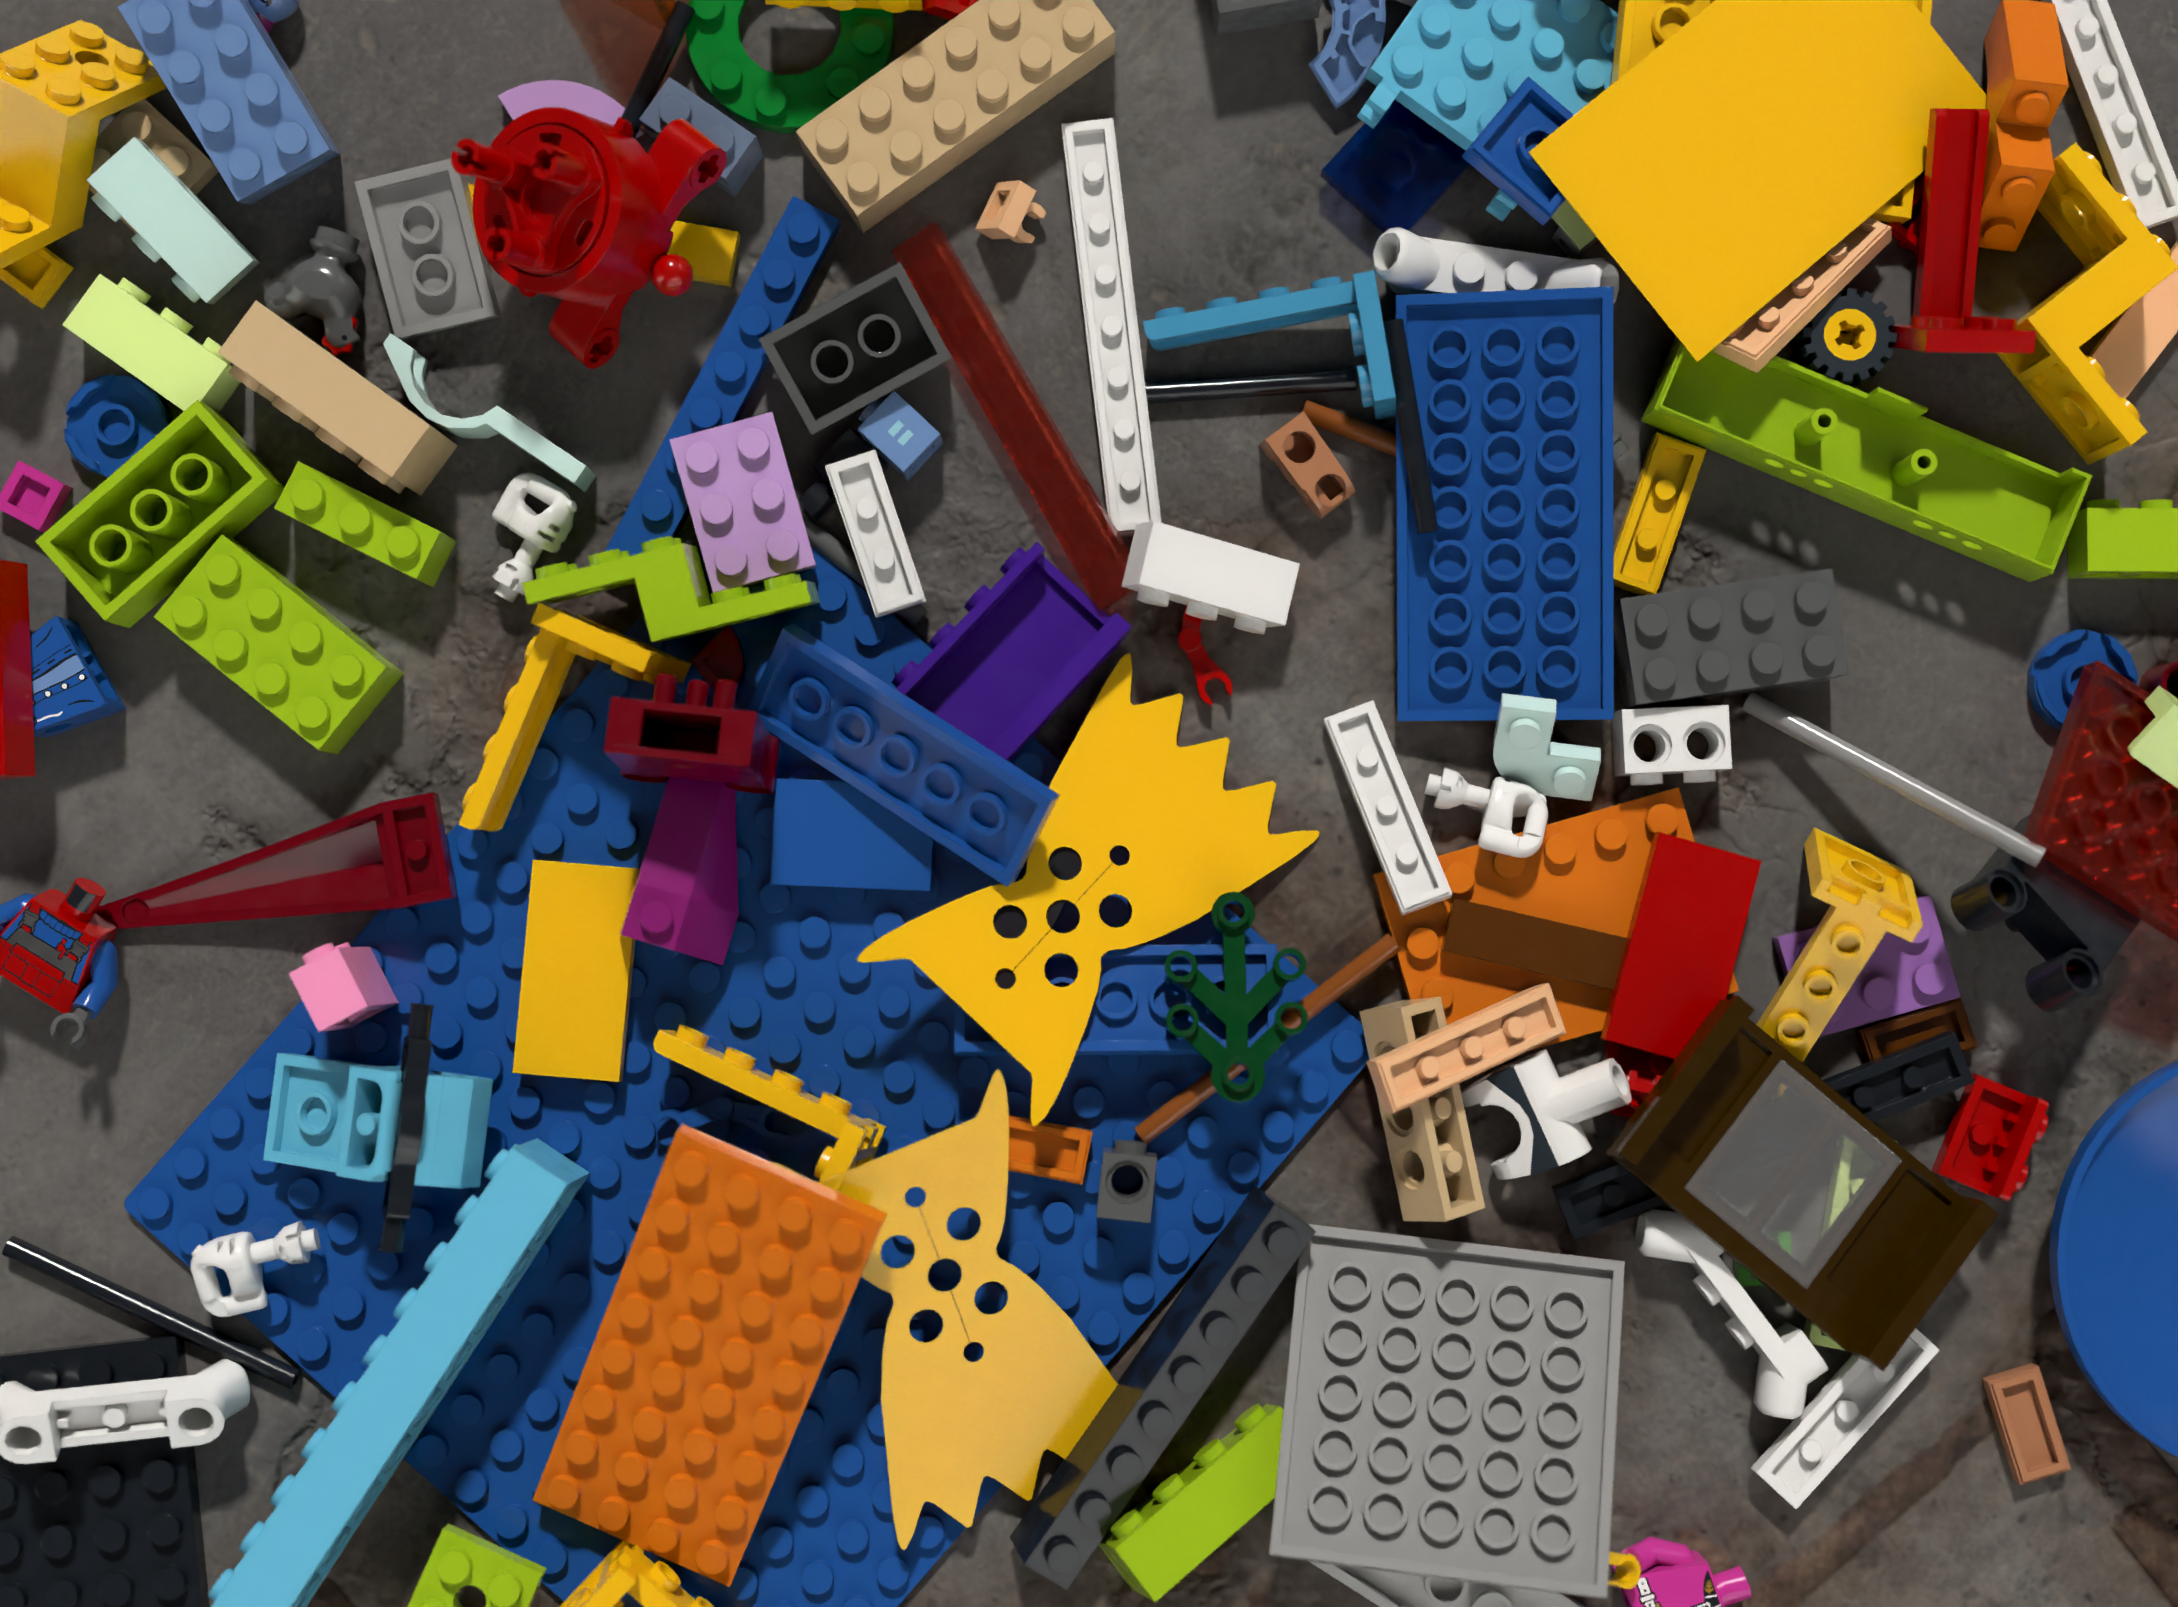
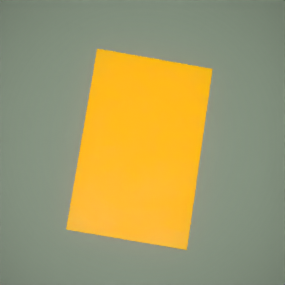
M1715 0L1528 153L1698 362L1925 170L1930 109H1986L1987 95L1912 0Z

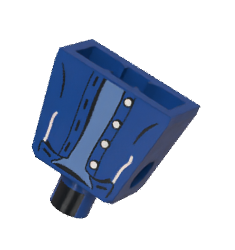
M56 616L30 636L34 736L42 738L52 737L118 713L126 708L79 622Z

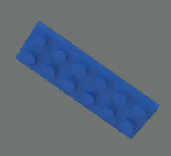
M793 623L782 629L747 711L758 713L770 733L1006 887L1017 880L1060 794Z
M1223 944L1136 945L1126 949L1106 952L1101 958L1098 991L1075 1055L1199 1054L1185 1039L1176 1038L1167 1030V1014L1177 1004L1192 1006L1198 1013L1199 1025L1226 1048L1225 1025L1183 985L1171 982L1164 970L1165 961L1172 952L1186 950L1196 958L1197 969L1224 993ZM1245 944L1247 993L1272 968L1273 960L1277 954V944ZM1054 954L1045 964L1046 978L1054 986H1069L1077 978V963L1067 954ZM1184 958L1175 959L1170 965L1171 971L1179 977L1186 976L1191 971L1190 963ZM1278 994L1248 1024V1048L1274 1024V1016L1278 1010ZM954 1002L955 1056H1012ZM1177 1012L1172 1017V1024L1177 1030H1188L1193 1024L1191 1016L1186 1012ZM1280 1047L1275 1051L1274 1054L1279 1053Z

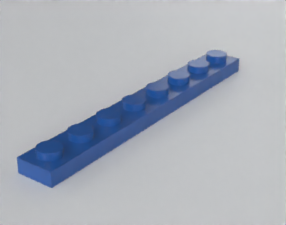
M792 196L605 551L620 549V551L628 550L631 556L643 553L641 546L643 542L666 536L677 537L690 511L670 439L739 420L770 361L758 339L792 320L841 227V222L838 218Z

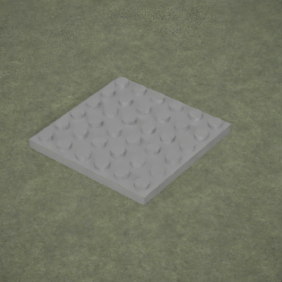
M1309 1224L1316 1233L1298 1257L1269 1556L1601 1599L1607 1598L1625 1261Z

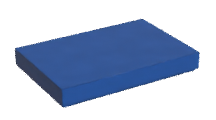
M775 779L770 885L931 892L933 838L845 781Z

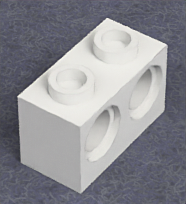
M1729 705L1624 709L1614 713V719L1611 720L1614 777L1630 776L1631 786L1663 784V774H1683V783L1715 782L1716 772L1732 769ZM1692 731L1703 734L1707 739L1708 752L1702 760L1693 757L1688 751L1687 739ZM1639 733L1650 736L1655 743L1656 753L1650 762L1641 760L1634 752V740Z

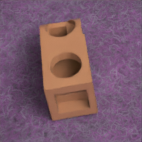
M1304 411L1259 445L1270 461H1274L1291 486L1294 485L1303 501L1318 518L1322 519L1355 494L1351 480Z

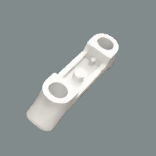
M1400 227L1390 228L1381 234L1372 254V268L1375 275L1387 281L1390 289L1397 295L1613 286L1614 304L1619 292V272L1612 261L1606 257L1580 260L1420 237Z
M1651 1209L1642 1213L1637 1221L1635 1241L1637 1248L1643 1256L1690 1263L1699 1274L1692 1281L1703 1297L1712 1306L1720 1302L1731 1317L1725 1325L1732 1336L1745 1350L1753 1346L1759 1354L1753 1402L1758 1410L1766 1415L1785 1419H1796L1804 1413L1807 1384L1828 1370L1825 1361L1802 1330L1788 1322L1774 1330L1719 1257L1724 1251L1678 1213Z
M222 1359L195 1375L34 1391L16 1381L6 1382L0 1386V1455L14 1463L32 1464L57 1461L60 1448L166 1436L170 1437L171 1448L206 1444L220 1435L224 1429L225 1419L248 1406L251 1385L244 1368L228 1359Z

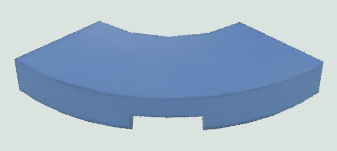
M1329 0L1332 8V30L1324 49L1309 63V67L1335 110L1342 107L1359 91L1367 80L1364 78L1379 56L1386 23L1385 0Z

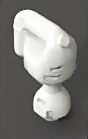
M522 473L515 476L508 484L492 513V518L524 538L515 557L500 564L492 575L495 580L500 582L495 593L514 603L519 593L525 596L522 583L534 580L533 567L543 549L550 553H557L562 547L561 543L565 542L568 533L572 529L574 512L577 510L576 502L571 500L569 494L564 489L540 475ZM527 494H531L548 504L549 507L542 513L537 514L526 505L524 500Z
M1444 767L1442 776L1429 774L1424 794L1436 797L1434 807L1450 809L1465 804L1484 809L1478 840L1479 847L1519 858L1532 856L1540 849L1548 820L1547 799L1543 794H1538L1535 789L1527 784L1510 779L1508 782L1503 777H1496L1490 789L1467 783L1459 772L1449 767ZM1526 816L1522 836L1514 835L1512 833L1513 818Z
M298 1221L283 1227L274 1238L256 1242L251 1232H239L215 1238L202 1246L199 1244L191 1253V1273L204 1309L217 1317H231L265 1308L268 1305V1295L263 1286V1268L261 1263L276 1259L290 1264L310 1262L311 1251L320 1249V1238L317 1229L306 1230V1227L302 1224L303 1222ZM214 1266L226 1272L231 1288L230 1295L224 1296L222 1294Z

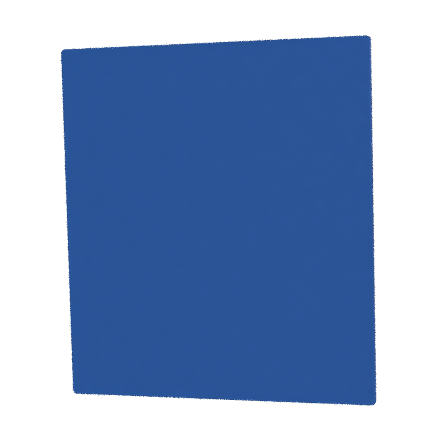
M811 546L817 567L797 572L795 575L800 574L801 581L815 582L820 603L730 625L741 643L744 654V671L737 688L734 709L747 711L782 629L792 623L894 689L896 687L891 682L899 671L911 660H914L919 665L932 649L892 614L876 618L868 593ZM700 549L698 553L710 595L713 591ZM764 582L746 586L749 588L750 594L766 591ZM643 613L625 635L690 663L689 660L726 627L670 641L651 642ZM602 661L548 720L503 828L496 832L470 830L458 825V822L446 836L457 898L409 907L408 909L379 911L350 944L351 947H371L399 1003L352 1028L318 1032L301 1000L127 1196L124 1203L126 1211L190 1268L193 1250L199 1244L202 1246L221 1236L239 1232H251L256 1242L274 1238L283 1227L298 1221L303 1222L302 1224L306 1227V1230L316 1228L320 1238V1249L311 1251L310 1262L290 1264L276 1259L261 1263L263 1268V1286L268 1295V1305L263 1309L243 1313L242 1315L337 1398L350 1381L357 1383L367 1370L368 1366L362 1363L365 1354L381 1334L387 1337L399 1321V1319L393 1316L397 1305L411 1288L418 1290L430 1274L423 1269L426 1261L442 1241L448 1244L460 1228V1226L454 1223L457 1214L472 1195L479 1197L491 1181L484 1176L485 1172L503 1148L509 1151L515 1144L521 1145L538 1138L590 1172L584 1184L404 1457V1460L504 1549L546 1567L547 1570L541 1582L563 1602L621 1539L539 1504L532 1499L671 1146L662 1145L659 1141L668 1137H674L679 1129L678 1123L673 1118L667 1117L656 1123H652V1120L664 1110L676 1109L685 1112L709 1103L721 1095H727L735 1101L747 1104H764L658 1054L653 1046L658 1030L677 1031L679 1025L688 1026L709 1036L706 1045L722 1053H725L727 1047L740 1050L756 1058L757 1061L754 1068L772 1076L774 1070L778 1069L803 1080L805 1083L801 1090L820 1098L823 1092H828L853 1104L850 1113L862 1119L870 1118L887 1126V1130L873 1160L975 1118L981 1108L992 1075L997 1069L1000 1070L1006 1084L1009 1114L1031 1118V1073L1013 1056H955V1001L910 959L867 963L857 961L858 956L867 946L903 924L951 901L988 886L1001 883L934 840L931 892L770 885L775 787L774 792L771 794L736 791L738 917L723 965L642 941H635L623 1081L612 1082L512 1073L532 861L543 860L640 869L666 783L639 782L621 777V769L604 753L611 697L653 701L655 685L644 680L640 682L610 669L612 665ZM692 664L684 682H677L674 703H686L688 682L691 680L706 681ZM711 685L709 687L707 707H713L715 690ZM1034 738L1010 761L1011 764L1047 787L1050 786L1053 777L1062 763ZM780 739L776 778L844 781ZM1118 845L1111 849L1110 859L1114 864L1121 866L1129 861L1130 854L1127 848ZM1112 894L1105 897L1100 903L1099 914L1106 925L1118 928L1123 927L1129 922L1132 916V908L1125 897ZM1066 900L1052 928L1054 931L1069 933L1077 927L1080 914L1075 904ZM1227 906L1223 909L1224 917L1231 922L1241 920ZM1001 907L1000 909H998L997 912L995 913L994 919H993V924H994L996 918L998 917V915H999V913H1000L1002 907ZM1210 911L1185 926L1140 945L1223 944V935L1213 927ZM1252 928L1245 933V944H1269ZM1283 957L1280 959L1279 967L1283 973L1292 975L1298 972L1299 969L1287 958ZM1303 973L1297 981L1287 983L1278 992V1008L1286 1002H1299L1316 989L1318 985ZM1334 1001L1310 1019L1300 1034L1290 1036L1280 1046L1279 1053L1273 1054L1263 1064L1265 1082L1261 1091L1253 1099L1242 1103H1235L1225 1100L1215 1092L1147 1144L1146 1152L1157 1154L1151 1223L1096 1217L1103 1147L1114 1148L1115 1140L1117 1139L1143 1142L1134 1127L1209 1071L1212 1065L1200 1054L1075 1055L1061 1090L1042 1121L1092 1130L1083 1184L1008 1171L1005 1221L996 1247L999 1258L1024 1272L1070 1317L1103 1365L1106 1366L1225 1229L1254 1185L1260 1188L1366 1066V1062L1369 1061V1055L1362 1024ZM410 1003L434 1005L429 1037L432 1045L428 1069L493 1079L480 1187L445 1188L414 1185L410 1217L406 1219L403 1252H383L379 1250V1247L381 1246L384 1221L382 1207L386 1181L371 1182L336 1176V1172L263 1160L277 1053H294L376 1066H401L404 1037L408 1033ZM1247 1069L1232 1079L1231 1082L1234 1084L1245 1083L1249 1077ZM772 1112L768 1117V1125L772 1130L788 1133L785 1138L779 1140L768 1139L744 1123L729 1119H717L693 1128L764 1160L785 1166L816 1182H819L820 1179L814 1176V1171L822 1153L828 1146L834 1148L838 1138L792 1116L782 1115L779 1112ZM1124 1165L1115 1170L1111 1181L1118 1191L1132 1193L1141 1186L1143 1176L1136 1167ZM920 1187L910 1188L905 1195V1201L911 1207H919L926 1199L925 1191ZM958 1208L949 1216L947 1230L956 1240H969L980 1229V1216L972 1208ZM891 1236L881 1247V1259L890 1268L898 1269L905 1267L914 1257V1244L906 1236ZM939 1259L930 1267L928 1281L937 1291H951L961 1280V1267L953 1259ZM214 1266L222 1294L224 1296L230 1295L231 1288L226 1272ZM862 1276L730 1587L644 1550V1555L653 1563L662 1561L672 1568L680 1578L681 1584L679 1586L694 1599L698 1596L703 1597L714 1607H898L966 1528L937 1505L926 1501L923 1504L914 1534L907 1548L903 1550L899 1546L892 1513L881 1404L884 1337L887 1321L893 1306V1298L889 1292L879 1289ZM993 1281L981 1285L974 1297L977 1309L989 1315L1001 1311L1008 1300L1005 1287L999 1282ZM930 1309L921 1310L914 1314L909 1324L910 1334L919 1342L933 1341L940 1335L943 1328V1321L939 1313ZM970 1342L964 1348V1357L970 1362L978 1361L984 1354L983 1346L978 1342ZM989 1476L983 1478L974 1518L1002 1487L1003 1484ZM628 1592L620 1599L624 1603L623 1607H643Z

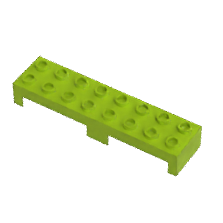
M1675 337L1641 422L2028 582L2053 574L2092 478V475L2073 467L2061 473L1923 417L1921 415L1928 411V407L1878 387L1868 394L1776 355L1758 373L1714 353V349L1697 362L1677 337Z

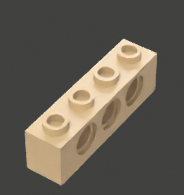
M1441 997L1401 1000L1359 1011L1369 1060L1447 1025ZM1456 1084L1394 1114L1384 1113L1377 1094L1403 1221L1447 1222L1484 1209L1485 1204L1460 1085Z

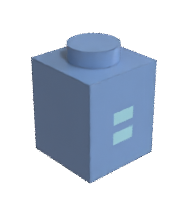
M895 391L886 399L880 397L871 402L860 415L859 419L863 423L858 428L862 439L876 450L907 481L943 445L940 433Z

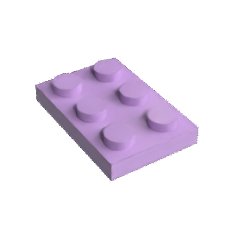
M773 412L670 439L713 593L740 586L746 587L761 583L767 579L817 567Z

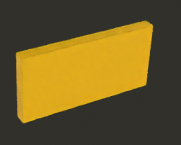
M543 860L532 861L512 1073L612 1082L623 1081L636 940L621 936L619 933L638 876V868Z

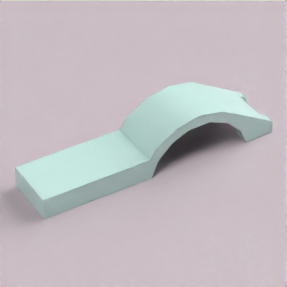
M391 333L384 341L383 345L409 401L429 421L440 429L461 438H490L500 434L586 492L597 476L592 470L499 406H495L483 415L464 419L442 415L437 412L428 398L424 378L428 360Z

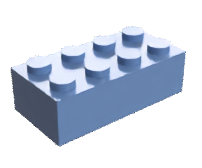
M129 0L118 6L122 16L237 202L252 205L340 155V152L248 0Z

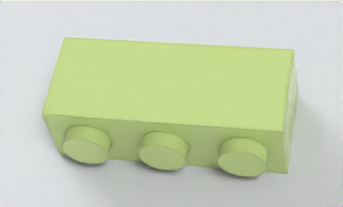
M99 274L62 325L183 411L196 400H199L220 412L241 383L228 373L232 368L231 362L217 353L222 346L209 337L203 344L190 337L188 333L193 328V325L167 307L159 315L146 305L151 296L123 277L117 285Z

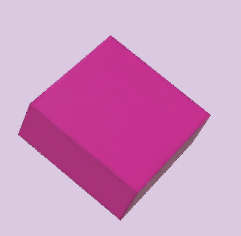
M18 460L0 493V510L45 533L52 527L73 488Z

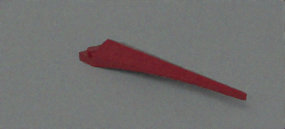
M430 792L375 804L248 854L99 906L95 913L113 923L116 929L408 909L409 907L457 898L439 794Z

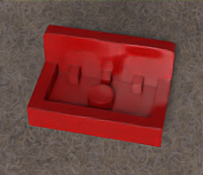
M1971 1073L1975 1083L1965 1086L1931 1171L1988 1196L2008 1202L2013 1193H2017L2025 1183L2028 1174V1165L2025 1162L2032 1145L2039 1142L2046 1131L2048 1116L2045 1113L2049 1102L2038 1097L2028 1096L1988 1078Z

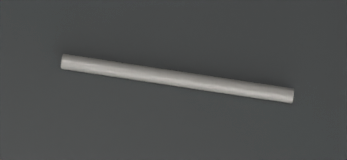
M1754 692L1749 695L1742 708L1744 712L2035 868L2047 850L2042 845Z

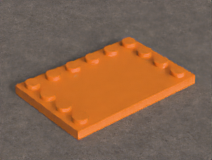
M1679 787L1547 824L1540 849L1532 856L1526 858L1513 857L1483 849L1478 844L1438 855L1437 857L1452 891V897L1403 916L1400 914L1384 872L1372 874L1389 935L1400 948V951L1395 956L1408 1000L1441 997L1446 1023L1449 1025L1532 986L1549 983L1566 1034L1532 1050L1603 1030L1613 992L1611 989L1441 951L1451 902L1453 898L1627 938L1654 833L1662 832L1695 842ZM1523 831L1515 833L1514 835L1522 836ZM1734 972L1727 994L1739 991Z

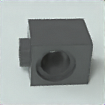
M1117 1139L1115 1140L1114 1148L1103 1147L1096 1217L1151 1223L1157 1154L1146 1152L1147 1143ZM1121 1166H1134L1142 1173L1143 1181L1136 1191L1122 1193L1113 1186L1111 1181L1112 1175Z

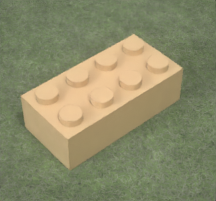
M257 300L217 352L234 364L228 372L231 376L272 402L271 404L281 412L308 428L320 440L340 454H344L357 463L359 468L398 494H401L403 489L407 487L421 496L458 446Z

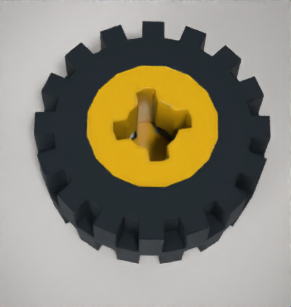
M1847 288L1843 292H1839L1794 337L1796 342L1791 346L1792 354H1798L1800 358L1796 364L1851 387L1862 384L1884 368V364L1891 359L1894 353L1891 346L1897 342V333H1891L1890 329L1896 324L1893 315L1886 317L1883 311L1888 307L1882 301L1878 304L1873 303L1871 300L1874 295L1867 291L1861 295H1858L1857 289ZM1840 330H1841V331H1846V332H1849V333H1848V334H1844V333H1841Z

